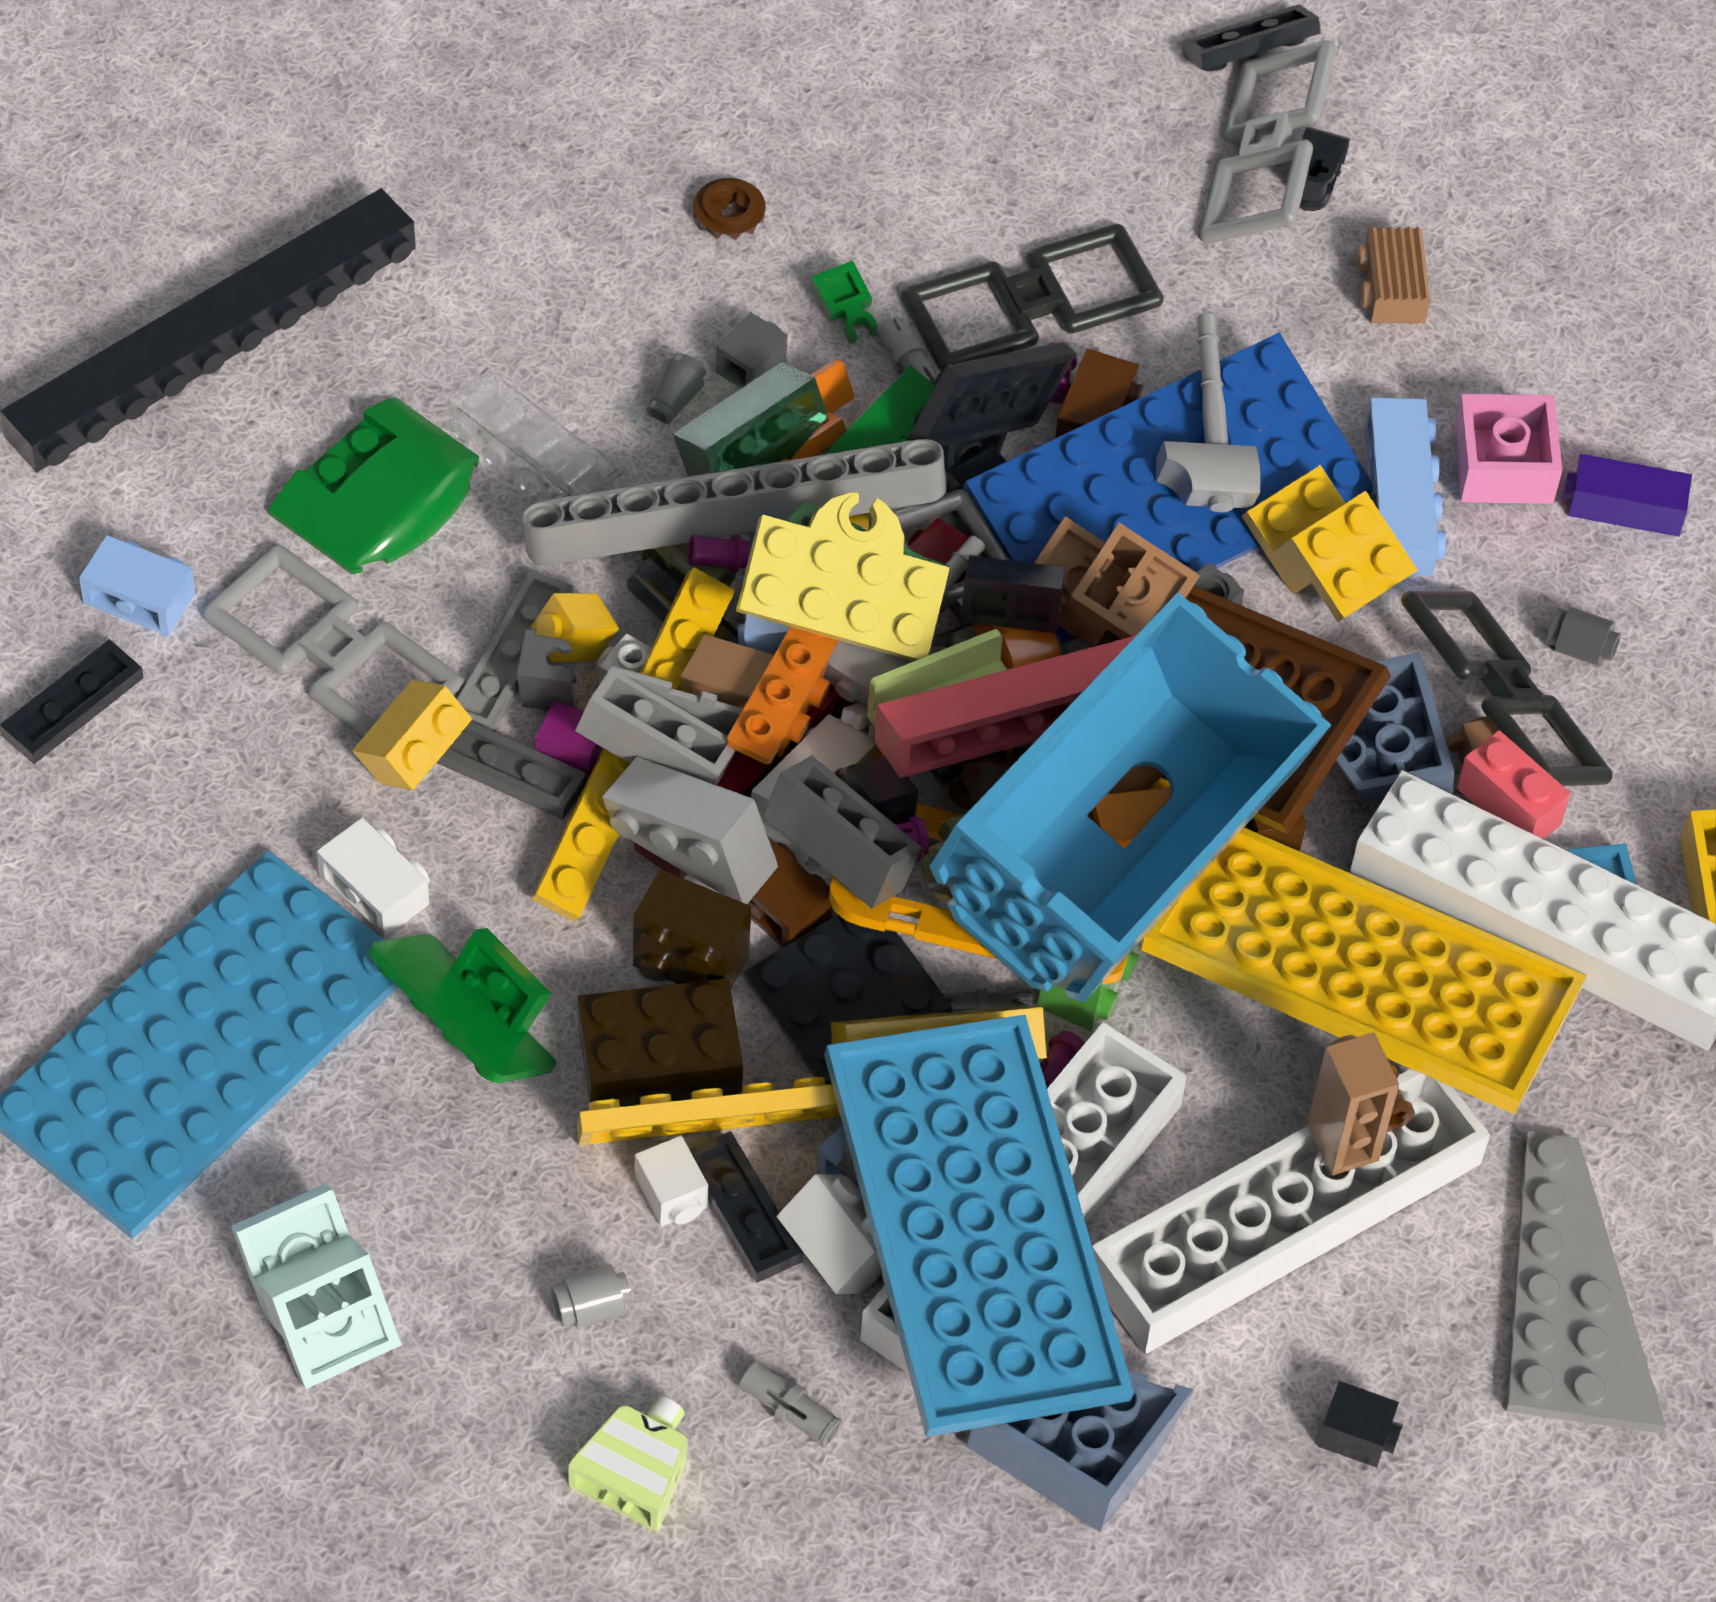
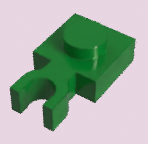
M853 260L811 276L810 285L829 322L839 318L843 319L845 322L844 334L850 345L857 342L858 335L853 329L857 325L865 326L871 337L876 336L878 324L872 314L863 310L871 307L872 296Z

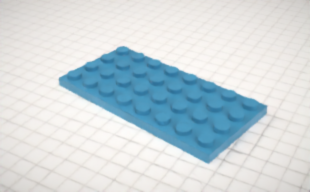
M267 851L0 1095V1133L129 1238H135L399 987L394 981L389 980L380 973L378 965L368 955V950L372 943L384 941V939L278 857Z
M1026 1014L827 1045L824 1053L925 1436L930 1437L1130 1401L1134 1390Z

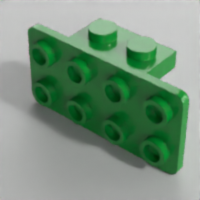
M488 928L475 929L457 959L437 938L430 934L372 943L368 950V955L378 965L380 973L389 980L394 981L410 998L412 1006L432 1020L442 1031L444 1039L462 1051L475 1065V1070L481 1077L490 1082L500 1084L550 1074L557 1064L556 1060L528 1032L552 993Z

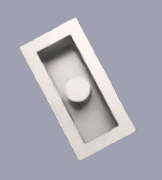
M360 818L317 851L319 877L383 938H386L429 905L428 884L430 880L424 868L413 859L408 861L397 851L394 841L383 829L378 828L375 830L363 818Z
M815 1174L776 1217L835 1294H861L882 1274L866 1210L861 1199V1191L847 1176Z

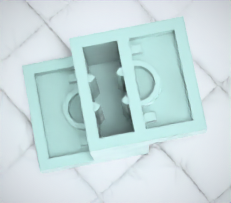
M327 1183L231 1226L262 1312L270 1324L283 1337L297 1377L305 1389L401 1346L370 1256L349 1235L334 1191Z

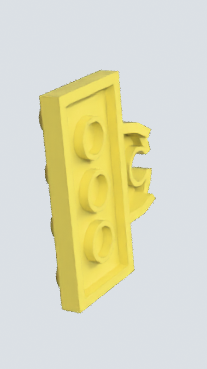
M847 493L832 498L812 515L808 527L766 515L759 517L736 612L910 661H916L929 655L950 567L904 555V534L900 522L886 503L878 498L872 501L869 508L872 517V527L869 531L865 532L855 529L849 521V512L859 502V493Z

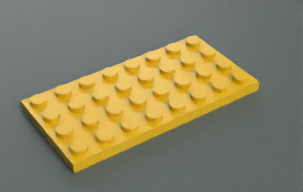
M1243 828L1144 936L1141 948L1142 951L1339 1038L1347 1035L1359 1037L1374 1032L1387 1059L1512 1114H1516L1575 1003L1587 976L1246 828Z

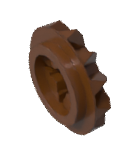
M737 178L713 180L704 185L694 198V218L698 219L702 231H713L717 239L723 234L732 235L735 240L744 232L753 235L756 226L764 223L765 199L758 188L747 181ZM733 200H736L737 212L733 211L730 216L724 217L722 209H727L729 205H732Z

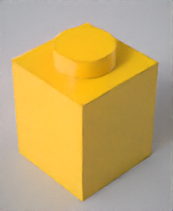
M553 593L531 625L536 635L563 639L571 645V653L550 652L548 656L552 662L594 661L600 657L619 630L598 593Z

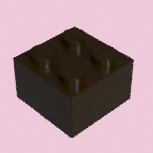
M659 869L633 915V966L637 967L644 976L651 980L663 981L666 979L676 984L729 978L730 988L732 989L749 958L751 906Z

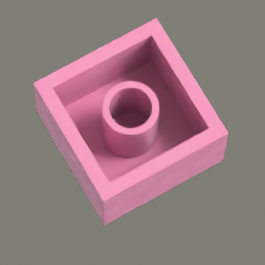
M1461 394L1454 423L1461 502L1554 504L1563 470L1554 395Z

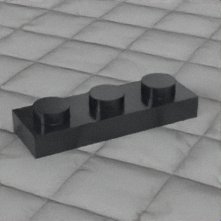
M1300 4L1184 40L1182 41L1183 56L1202 71H1218L1224 69L1227 63L1242 58L1254 59L1262 57L1266 54L1267 50L1279 46L1302 44L1305 42V38L1321 33L1319 17Z
M109 639L0 724L1 736L29 761L36 764L144 678L143 669Z
M732 1131L689 1149L708 1184V1201L756 1283L802 1263L803 1251L776 1217L780 1212Z

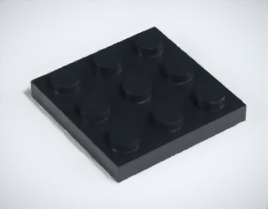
M838 914L743 972L749 986L815 1077H824L825 1085L832 1084L824 1056L827 1045H832L831 1022L952 1012V1006L897 932L886 929L883 932L859 926L846 921Z

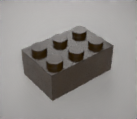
M729 978L578 995V1028L589 1103L616 1099L619 1100L620 1107L636 1106L640 1104L641 1097L655 1094H670L671 1102L692 1099L691 1092L711 1088H721L723 1096L742 1093L743 1060Z

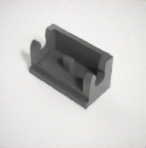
M525 629L517 671L523 707L549 710L555 700L577 708L578 702L575 699L573 684L577 682V679L573 674V670L562 665L552 666L548 663L547 657L552 651H559L563 654L571 653L572 647L567 641L559 638L536 635L535 630Z

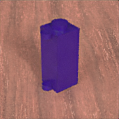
M1581 454L1578 458L1576 472L1567 471L1562 498L1571 500L1568 514L1570 517L1679 537L1688 510L1692 474Z

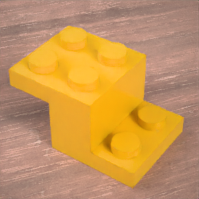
M1321 465L1241 516L1288 589L1295 594L1312 583L1337 622L1418 571L1368 493L1364 491L1345 503Z

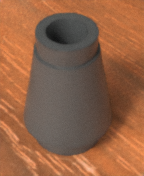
M676 353L672 359L665 360L650 399V404L646 409L647 413L652 418L670 424L673 418L704 387L705 382L703 378L706 375V370L703 365L696 359L683 353Z

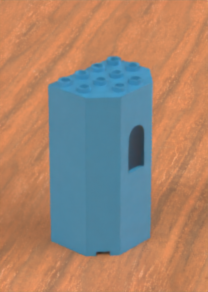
M1177 593L956 824L929 866L936 882L944 885L947 883L953 898L947 905L954 920L1031 988L1048 992L1053 985L1065 988L1068 998L1085 1002L1297 770L1331 726L1313 704L1303 701L1283 683V680L1275 671L1269 668L1258 670L1249 665L1244 659L1246 651L1242 643L1235 637L1227 635L1207 618L1206 613L1200 606L1189 602L1180 593ZM1137 766L1154 767L1168 779L1171 787L1170 799L1137 836L1123 848L1087 815L1131 769Z

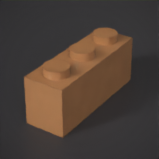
M1374 1032L1359 1037L1355 1035L1343 1036L1325 1048L1307 1125L1331 1176L1377 1162L1380 1159L1399 1082Z

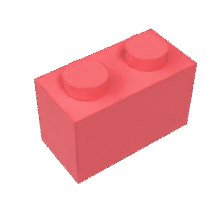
M1500 730L1465 756L1457 790L1476 807L1542 839L1562 825L1571 794Z

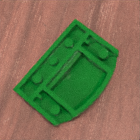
M390 398L363 411V420L305 472L298 469L268 509V514L350 574L362 573L363 569L360 565L383 559L386 560V564L395 561L426 542L449 521L471 488L469 482L472 477L473 467L478 468L479 455L398 398Z

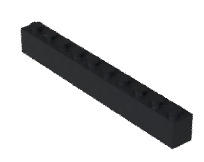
M382 188L376 190L1 409L0 415L4 437L36 473L49 465L56 466L61 464L68 458L71 452L88 442L95 443L103 439L111 428L127 419L134 420L139 418L150 405L166 396H176L189 382L204 373H215L223 366L226 360L242 351H252L265 337L279 329L291 328L304 314L316 307L328 306L336 299L338 294L355 284L363 285L374 276L375 272L390 263L404 261L411 254L412 250L416 249L414 221Z

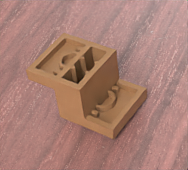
M1064 517L1035 561L1036 564L1065 567L1058 626L1089 647H1095L1106 630L1121 639L1138 635L1177 593L1186 598L1200 577L1199 574L1120 522L1107 541L1103 542L1067 517Z

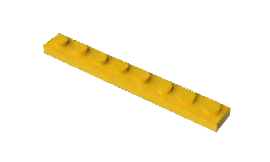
M693 567L687 573L639 673L672 682V689L682 691L681 674L704 634L714 636L735 590ZM605 748L602 749L531 897V900L574 922L580 918L619 836L610 824V816L602 797L630 763Z

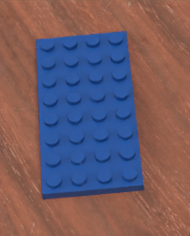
M1280 332L1219 361L1226 409L1228 445L1256 446L1258 452L1260 494L1253 507L1319 465L1322 466L1345 503L1364 491L1368 494L1371 493L1373 488L1372 481ZM1201 370L965 482L962 488L968 493L1011 561L1035 563L1064 517H1067L1103 542L1107 541L1120 522L1194 572H1198L1209 562L1216 568H1219L1261 547L1241 517L1250 509L1233 508L1228 512L1211 511L1210 507L1186 506L1171 488L1156 482V456L1164 441L1205 443L1202 414L1203 390L1200 387L1202 383ZM1058 626L1057 635L1063 644L1076 638Z

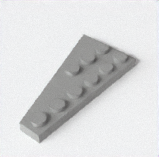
M1528 1131L1524 1149L1506 1412L1663 1434L1666 1425L1579 1138Z

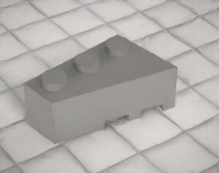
M612 666L590 698L575 731L630 764L636 757H640L717 785L738 751L728 747L726 741L743 708L718 702L717 695L702 691L700 696L672 689V682Z
M636 757L602 797L610 816V824L618 834L632 840L715 891L745 904L750 902L778 868L756 802L752 798L640 757Z

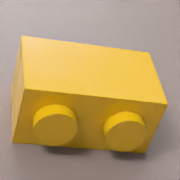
M411 680L352 752L379 783L413 791L471 722L472 718L445 685Z

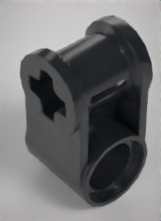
M1307 126L1302 140H1308L1312 143L1313 152L1300 209L1304 211H1317L1326 207L1330 200L1337 176L1340 177L1341 166L1344 165L1350 137Z

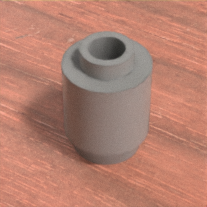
M611 1264L562 1278V1284L551 1287L554 1308L562 1327L574 1324L575 1328L578 1329L625 1315V1303L632 1302L631 1290L625 1273L623 1271L615 1273Z

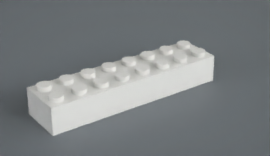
M1403 770L1401 771L1357 841L1350 870L1351 874L1587 976L1582 989L1709 1051L1716 1039L1715 923Z
M1104 1022L1101 1023L1047 1089L1085 1223L1089 1221L1181 1107L1187 1075ZM884 1285L862 1313L860 1341L909 1373L887 1289Z
M1409 1069L1400 1074L1397 1080L1404 1100L1412 1104L1415 1115L1406 1125L1386 1133L1379 1161L1331 1176L1309 1127L1306 1126L1092 1245L1109 1306L1143 1353L1147 1354L1481 1165L1490 1133L1453 1087Z

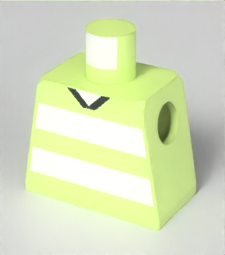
M658 1397L647 1415L629 1406L619 1407L568 1465L569 1487L658 1532L687 1460L688 1439L682 1433L675 1430L685 1415L682 1407L666 1397Z

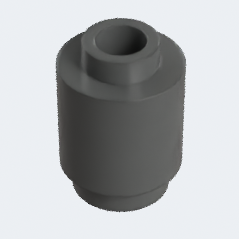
M1559 607L1550 623L1546 643L1556 646L1555 651L1600 666L1604 658L1608 660L1614 658L1621 633L1614 631L1615 621L1571 607L1569 610Z

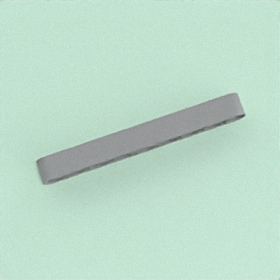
M918 439L539 501L526 507L522 513L527 555L536 564L554 565L688 543L691 535L719 538L755 532L759 517L762 515L786 521L805 501L821 508L832 498L847 493H859V502L851 508L849 516L870 513L869 508L872 501L876 498L886 503L890 509L930 503L943 497L946 492L944 452L939 443L929 439Z

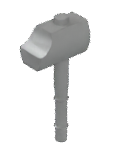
M1202 313L1197 317L1199 335L1197 343L1200 348L1202 383L1200 387L1203 390L1202 414L1205 443L1164 441L1156 456V482L1171 488L1186 506L1210 507L1211 511L1228 512L1233 508L1252 509L1260 494L1258 452L1256 446L1228 445L1226 409L1222 391L1223 382L1220 375L1218 351L1220 338L1217 336L1216 316L1213 313Z
M970 536L957 552L952 553L951 559L945 564L950 569L943 596L966 571L969 555L979 556L985 549L984 543L978 537ZM839 641L829 659L824 679L830 681V684L835 686L836 692L845 700L853 702L856 699L868 707L871 679L913 661Z

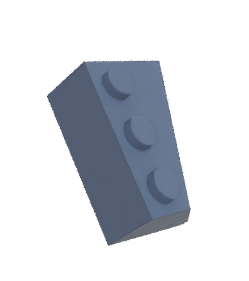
M1420 652L1375 661L1387 666L1391 677L1335 761V765L1358 796L1378 803H1382L1402 770L1454 795L1455 771Z
M1128 1370L1134 1390L1130 1401L971 1429L967 1447L1101 1532L1159 1454L1192 1396L1194 1389L1175 1384L1174 1389L1147 1382V1375Z

